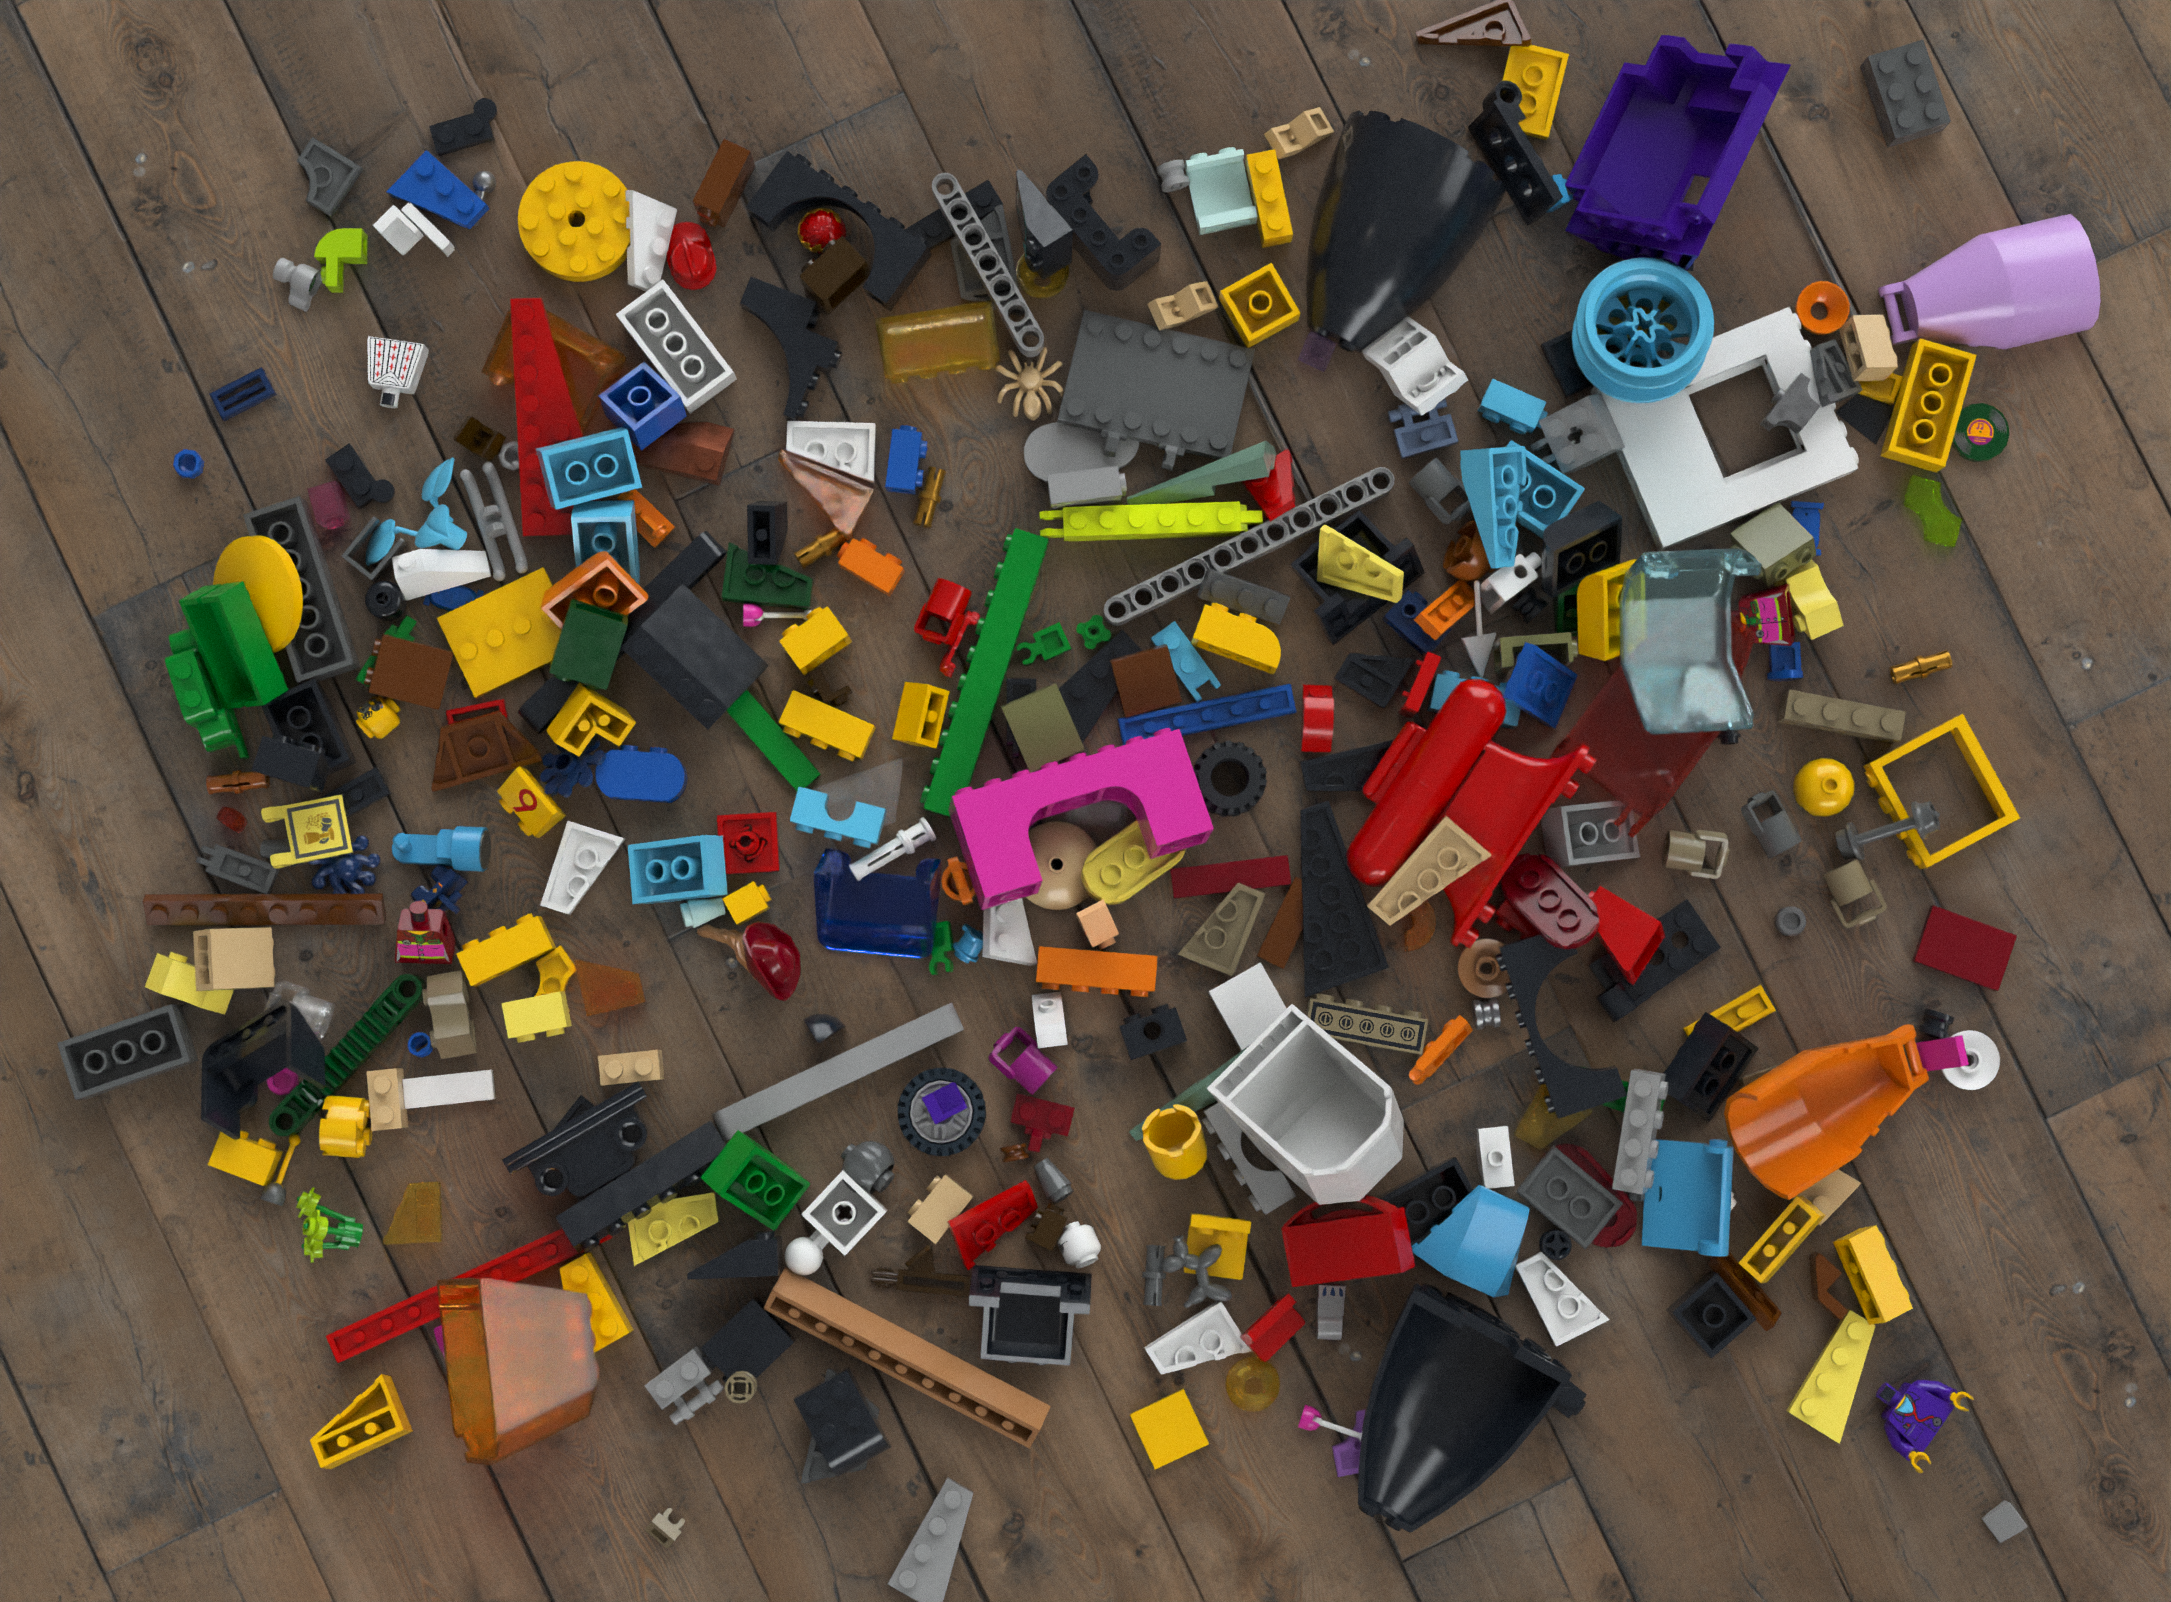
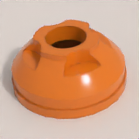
M1818 281L1808 285L1799 294L1795 305V313L1800 319L1801 326L1816 335H1826L1837 331L1844 325L1850 312V304L1845 292L1836 284L1828 281ZM1822 304L1827 309L1826 317L1822 320L1815 319L1811 314L1812 305Z

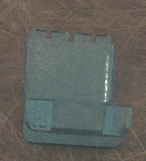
M1736 548L1644 552L1626 571L1620 597L1621 667L1644 729L1652 735L1672 734L1674 731L1676 733L1700 732L1701 729L1704 732L1727 731L1728 728L1730 730L1752 729L1754 713L1733 662L1731 648V593L1735 576L1760 575L1762 566L1750 552Z

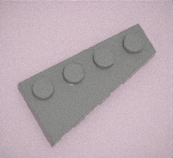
M947 1477L892 1574L888 1585L918 1602H943L973 1491Z

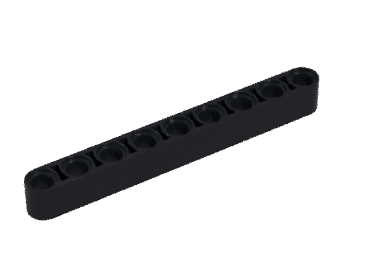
M704 531L696 537L643 588L648 594V600L627 615L629 616L628 626L621 646L682 584L691 590L726 556L727 551L708 531ZM621 648L616 662L626 653ZM553 675L520 707L517 713L537 734H540L549 727L579 682L572 679L569 682L562 681Z

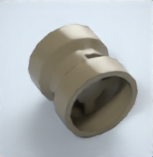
M737 1371L726 1381L725 1394L733 1403H746L757 1391V1380L748 1371Z

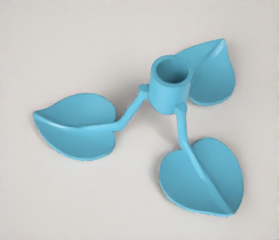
M453 457L437 466L427 477L423 485L422 499L426 502L430 500V503L435 508L429 514L424 525L417 532L399 526L395 527L393 519H388L381 523L373 532L367 545V566L378 562L386 556L393 545L395 535L398 533L416 537L415 545L418 548H427L440 543L450 550H459L463 546L467 538V532L452 523L453 518L449 516L448 506L444 504L439 505L437 501L438 497L444 494L450 483L455 461Z

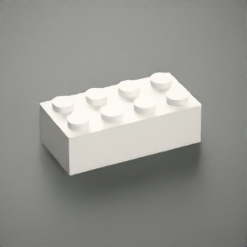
M661 280L616 314L619 321L665 382L681 396L683 405L690 414L737 380L732 369L664 280Z

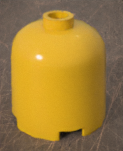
M1175 1104L1173 1108L1163 1111L1156 1109L1146 1118L1142 1126L1143 1141L1158 1172L1167 1178L1178 1180L1189 1178L1203 1168L1207 1159V1145L1202 1126L1194 1111L1189 1107Z

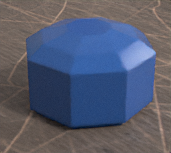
M183 449L175 455L173 467L182 478L194 479L203 473L204 460L198 452Z

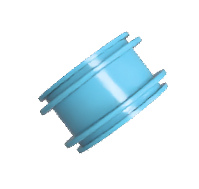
M1642 257L1615 263L1600 272L1589 283L1580 299L1572 329V347L1577 364L1585 377L1597 389L1615 399L1631 403H1652L1667 399L1688 386L1697 376L1705 361L1714 333L1712 305L1700 283L1686 270L1671 262ZM1627 295V299L1629 302V307L1627 310L1619 301L1618 297ZM1661 300H1664L1670 306L1660 313L1661 310L1658 309ZM1645 306L1649 309L1650 313L1646 314L1643 309L1637 307ZM1612 317L1620 318L1623 323L1613 325L1610 323L1609 319ZM1670 323L1674 330L1669 331L1664 325L1660 324ZM1638 326H1641L1642 329L1648 328L1647 334L1643 330L1637 331ZM1597 328L1603 329L1607 334L1597 335ZM1627 335H1630V342L1628 341ZM1677 337H1688V345L1671 340ZM1608 345H1615L1620 349V352L1616 354L1610 353L1606 347ZM1665 350L1671 354V358L1662 359L1658 356L1657 352ZM1622 358L1626 359L1625 363L1621 362ZM1640 362L1644 368L1631 366L1630 363Z

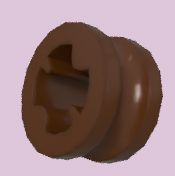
M1021 1143L1000 1148V1151L1005 1154V1157L1002 1159L1003 1163L1029 1158V1154L1024 1151L1027 1144Z

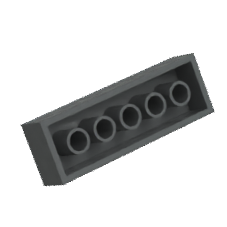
M298 496L243 514L249 536H265L280 544L292 559L300 578L303 595L302 617L294 638L286 646L297 683L303 684L312 679H316L319 682L361 668L307 501Z

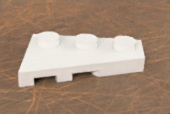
M625 190L630 217H626V228L630 229V246L627 248L628 285L648 291L661 281L677 209L634 190Z
M787 421V452L874 483L875 423Z
M567 821L540 906L570 915L625 841V838Z
M1022 898L984 910L982 957L1028 966L1037 964Z
M1221 1301L1214 1302L1144 1347L1161 1375L1193 1367L1198 1363L1214 1359L1216 1361L1224 1359L1226 1356L1252 1351L1240 1338L1242 1335Z

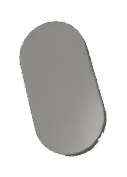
M1055 422L1040 426L1029 435L1024 446V460L1028 470L1034 476L1047 482V475L1112 466H1118V469L1127 466L1135 457L1139 448V441L1127 439V441L1119 440L1114 458L1104 455L1107 439L1100 438V432Z

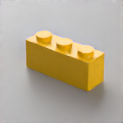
M1273 149L1248 154L1245 159V168L1253 206L1256 207L1257 225L1262 248L1290 243L1293 231L1276 151Z
M795 690L792 691L779 720L780 725L784 726L783 732L799 738L801 734L812 738L810 744L826 750L828 746L839 750L838 756L851 762L855 758L862 760L876 729L875 725Z
M532 913L517 919V925L506 930L505 926L491 931L488 933L489 939L482 942L475 939L462 945L463 951L456 955L470 985L477 987L553 951L556 946L541 916L533 917Z
M1803 1195L1796 1196L1741 1259L1739 1264L1760 1283H1767L1826 1215Z
M1877 1225L1859 1228L1833 1241L1869 1325L1886 1323L1913 1309L1908 1291L1903 1287L1897 1273L1896 1264L1888 1253L1885 1239L1878 1230Z

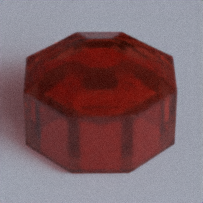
M228 806L222 807L216 816V819L237 833L242 832L248 823L241 812Z

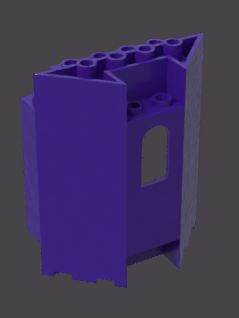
M1661 34L1646 65L1624 62L1565 183V187L1573 193V199L1579 202L1565 231L1595 245L1602 252L1612 253L1624 260L1642 257L1656 258L1671 262L1687 271L1699 256L1791 65L1768 62L1753 46L1729 43L1724 53L1726 56L1699 53L1684 37ZM1695 176L1710 178L1697 205L1683 202Z

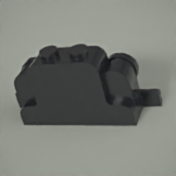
M638 1081L502 1159L510 1175L528 1166L535 1178L537 1189L546 1196L559 1195L567 1187L575 1196H584L586 1194L590 1196L603 1188V1184L612 1179L616 1180L630 1171L629 1169L635 1165L637 1156L634 1150L639 1149L646 1142L648 1128L634 1104L648 1096Z

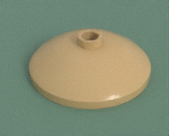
M1047 822L1031 829L1028 832L1029 840L1043 881L1038 894L1026 898L1037 906L1050 910L1069 909L1082 903L1090 896L1083 886L1081 872L1086 858L1097 848L1093 839L1078 826L1067 822ZM1059 859L1062 861L1063 866L1060 870H1054L1051 867L1053 860Z

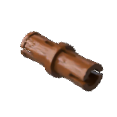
M234 770L232 774L208 775L206 786L210 795L232 791L236 794H241L244 790L269 788L270 776L255 771L242 773L241 770Z

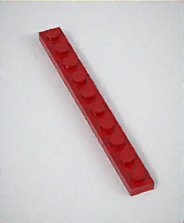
M561 1228L326 1335L327 1341L337 1363H340L579 1253ZM610 1234L599 1240L600 1244L612 1239L613 1236H610Z

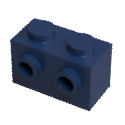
M1407 590L1402 599L1386 613L1382 620L1419 654L1424 656L1428 651L1432 652L1452 629L1449 628L1437 640L1426 634L1414 619L1427 608L1428 602L1418 592L1415 591L1412 594Z

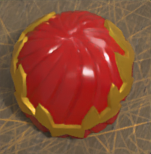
M816 208L808 211L800 220L797 235L803 247L811 252L823 254V248L831 240L835 239L837 241L841 236L846 238V227L842 218L835 211L827 208Z

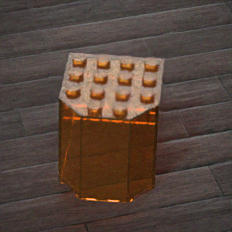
M490 1278L437 1280L453 1432L456 1438H463L468 1452H465L464 1455L467 1463L496 1464L590 1416L598 1387L599 1366L594 1358L593 1348L596 1346V1337L593 1330H591L592 1304L587 1294Z

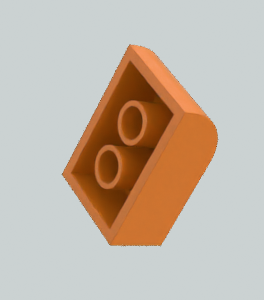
M601 551L587 559L544 592L541 609L562 629L571 599L628 615L648 600V594L607 551Z

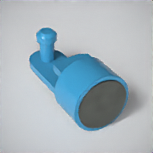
M457 826L455 830L441 829L437 835L398 833L393 838L392 854L397 861L403 864L453 866V869L458 871L484 872L490 860L491 838L486 827Z

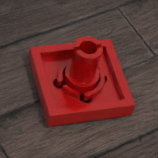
M777 812L717 815L718 836H723L726 875L780 872ZM746 825H751V827H752V831H751V832H750V831H746V830H749V829H750V827H749V826H746ZM761 839H766L767 842H768V843H767V846L764 847V845H765V841H764V840L761 841V846H760V840H761ZM730 842H731V846H735V842H736L737 848L732 849V848L730 847ZM747 855H752V856H748V857H747V860L753 859V861L749 863V862H747V861L745 860V857H746Z

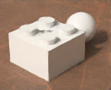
M842 1170L801 1214L817 1230L810 1237H799L789 1243L785 1251L786 1265L792 1272L798 1275L814 1273L821 1266L823 1260L822 1249L829 1242L845 1256L888 1210L872 1194L867 1193ZM844 1181H846L857 1193L850 1190L845 1185ZM839 1205L843 1207L849 1205L852 1208L850 1211L851 1219L848 1217L839 1218L838 1215L841 1212L838 1209Z

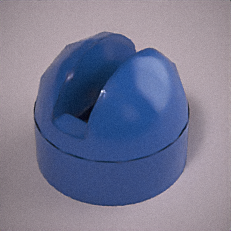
M423 1032L413 1034L408 1040L409 1051L417 1057L428 1056L433 1051L430 1036ZM428 1043L426 1047L417 1052L416 1049Z

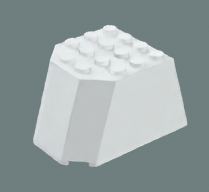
M1293 1004L1207 1088L1258 1150L1319 1205L1360 1201L1402 1159L1404 1119L1392 1088Z

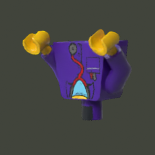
M1916 1380L1912 1384L1904 1382L1899 1390L1885 1382L1876 1393V1397L1887 1405L1881 1417L1885 1420L1884 1430L1891 1447L1907 1461L1911 1460L1912 1466L1918 1473H1923L1922 1469L1917 1466L1919 1460L1924 1459L1931 1465V1461L1927 1454L1924 1453V1450L1954 1407L1967 1412L1969 1410L1960 1405L1961 1399L1968 1397L1974 1400L1966 1392L1957 1393L1956 1389L1939 1381Z

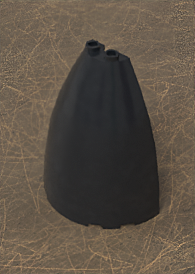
M1360 110L1351 113L1344 125L1330 159L1314 210L1308 246L1306 280L1307 327L1311 328V332L1319 338L1327 339L1328 336L1339 340L1337 345L1351 353L1354 350L1360 353L1405 317L1413 314L1450 278L1484 231L1505 195L1503 182L1500 180L1495 181L1492 178L1495 172L1483 161L1476 160L1473 162L1468 156L1469 151L1417 123L1403 118L1400 121L1394 122L1390 120L1386 113L1371 110L1368 115H1363L1364 113Z
M1418 1283L1414 1284L1392 1328L1377 1367L1363 1420L1358 1468V1508L1370 1517H1374L1375 1514L1386 1517L1384 1522L1394 1530L1400 1531L1404 1529L1410 1533L1451 1508L1498 1470L1543 1419L1572 1377L1571 1372L1558 1359L1554 1358L1551 1362L1552 1358L1545 1353L1546 1349L1531 1338L1525 1337L1524 1341L1520 1339L1521 1335L1508 1323L1450 1292L1444 1297L1441 1290L1428 1284H1423V1286Z

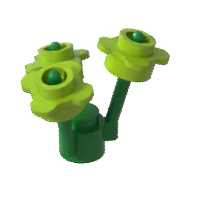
M312 1187L309 1193L303 1191L302 1195L297 1197L298 1204L296 1208L301 1210L299 1218H301L302 1214L308 1216L302 1228L303 1234L307 1235V1237H304V1244L301 1245V1248L304 1249V1255H310L311 1263H314V1258H323V1249L349 1250V1246L358 1248L363 1232V1224L355 1223V1217L342 1215L318 1204L321 1195L314 1193V1187ZM320 1212L343 1223L338 1222L336 1228L328 1227V1219L320 1216ZM328 1233L333 1234L334 1240L339 1242H323Z

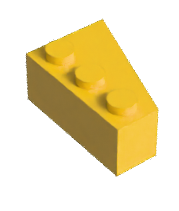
M591 1252L560 1268L576 1362L583 1360L634 1330Z
M381 1374L341 1414H337L310 1439L320 1468L333 1469L413 1432L391 1376Z

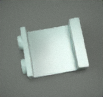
M1228 147L1219 150V154L1207 156V153L1192 155L1190 160H1186L1185 171L1190 181L1189 190L1199 235L1256 224L1258 216L1256 207L1253 206L1243 162V149L1236 150L1235 147Z

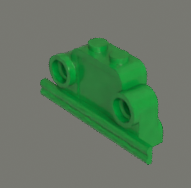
M190 628L170 634L169 642L173 655L165 657V663L186 723L197 728L207 752L212 753L236 744L240 758L244 760L250 758L234 709L223 707Z

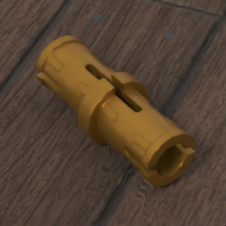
M929 466L923 491H919L918 498L920 502L915 519L913 520V524L920 526L923 515H926L923 525L925 528L932 527L935 508L937 504H940L941 496L939 494L944 476L946 475V471L939 468L936 480H934L936 467Z
M841 522L840 525L826 534L815 536V541L794 552V556L800 562L801 567L805 569L822 556L826 555L828 557L832 554L833 549L852 539L853 535L849 528H846V524Z
M1944 650L1930 656L1922 657L1919 655L1914 657L1912 661L1890 666L1889 672L1893 683L1896 685L1913 678H1927L1928 674L1952 668L1953 665L1949 652Z

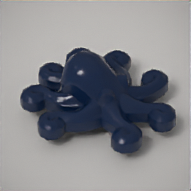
M596 735L593 736L579 757L557 745V748L561 751L560 754L553 755L547 753L543 757V765L548 769L541 773L540 780L546 784L544 789L547 795L553 797L559 792L562 797L567 798L572 794V787L579 782L582 787H588L592 783L593 774L589 765H601L606 759V754L602 750H597L593 755H590L600 745L601 740Z
M363 835L358 836L355 842L351 843L353 852L367 849L369 846L367 837ZM353 853L309 861L308 863L311 865L323 864L315 873L312 879V886L315 889L322 890L326 886L324 877L329 875L330 883L334 889L333 894H347L346 889L341 883L342 880L352 890L351 894H365V889L358 885L356 880H362L365 886L374 885L376 882L375 874L370 871H362L363 864L370 868L378 867L381 863V857L375 853L370 854L368 857L361 854L352 855Z

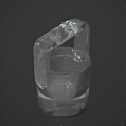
M286 981L278 982L273 993L269 995L265 1010L280 1002L283 987L298 992L292 1004L299 1008L317 1038L321 1040L330 1025L334 1004L310 996V990Z

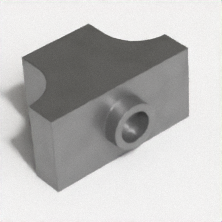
M1800 373L1786 391L1780 388L1770 401L1774 406L1760 425L1768 431L1776 426H1785L1794 433H1799L1820 407L1808 393L1810 379L1803 373Z

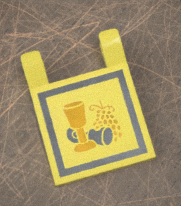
M342 794L290 805L267 807L261 810L262 818L266 823L285 819L291 852L271 855L270 862L274 869L353 853Z

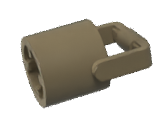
M1668 830L1664 840L1662 866L1663 868L1685 870L1691 876L1717 879L1721 876L1722 869L1727 864L1730 851L1728 848V836L1725 833L1697 830L1696 833ZM1706 840L1721 842L1715 859V870L1702 868Z
M1857 858L1822 875L1834 897L1830 901L1844 927L1851 928L1857 924L1861 927L1877 919L1876 915L1886 910L1887 905L1874 879L1868 880ZM1874 890L1881 906L1873 910L1868 909L1856 915V918L1846 922L1839 907L1853 902Z

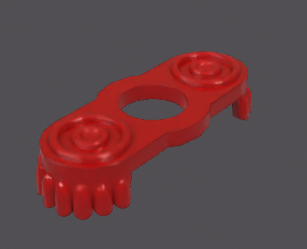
M967 610L963 614L964 621L955 642L949 645L947 652L940 662L939 671L949 678L953 676L954 669L956 668L951 659L967 625L977 624L981 615L977 612Z

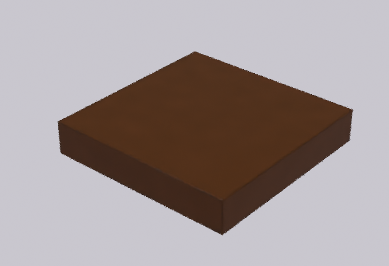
M1166 644L1109 660L1125 718L1182 702L1169 649Z

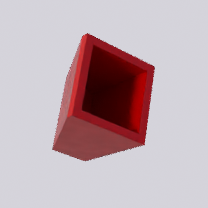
M1599 886L1596 892L1591 891L1588 894V897L1596 905L1599 915V928L1596 935L1628 983L1634 985L1666 937L1662 923L1602 886Z

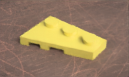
M1326 524L1320 528L1317 581L1395 603L1402 599L1403 571Z

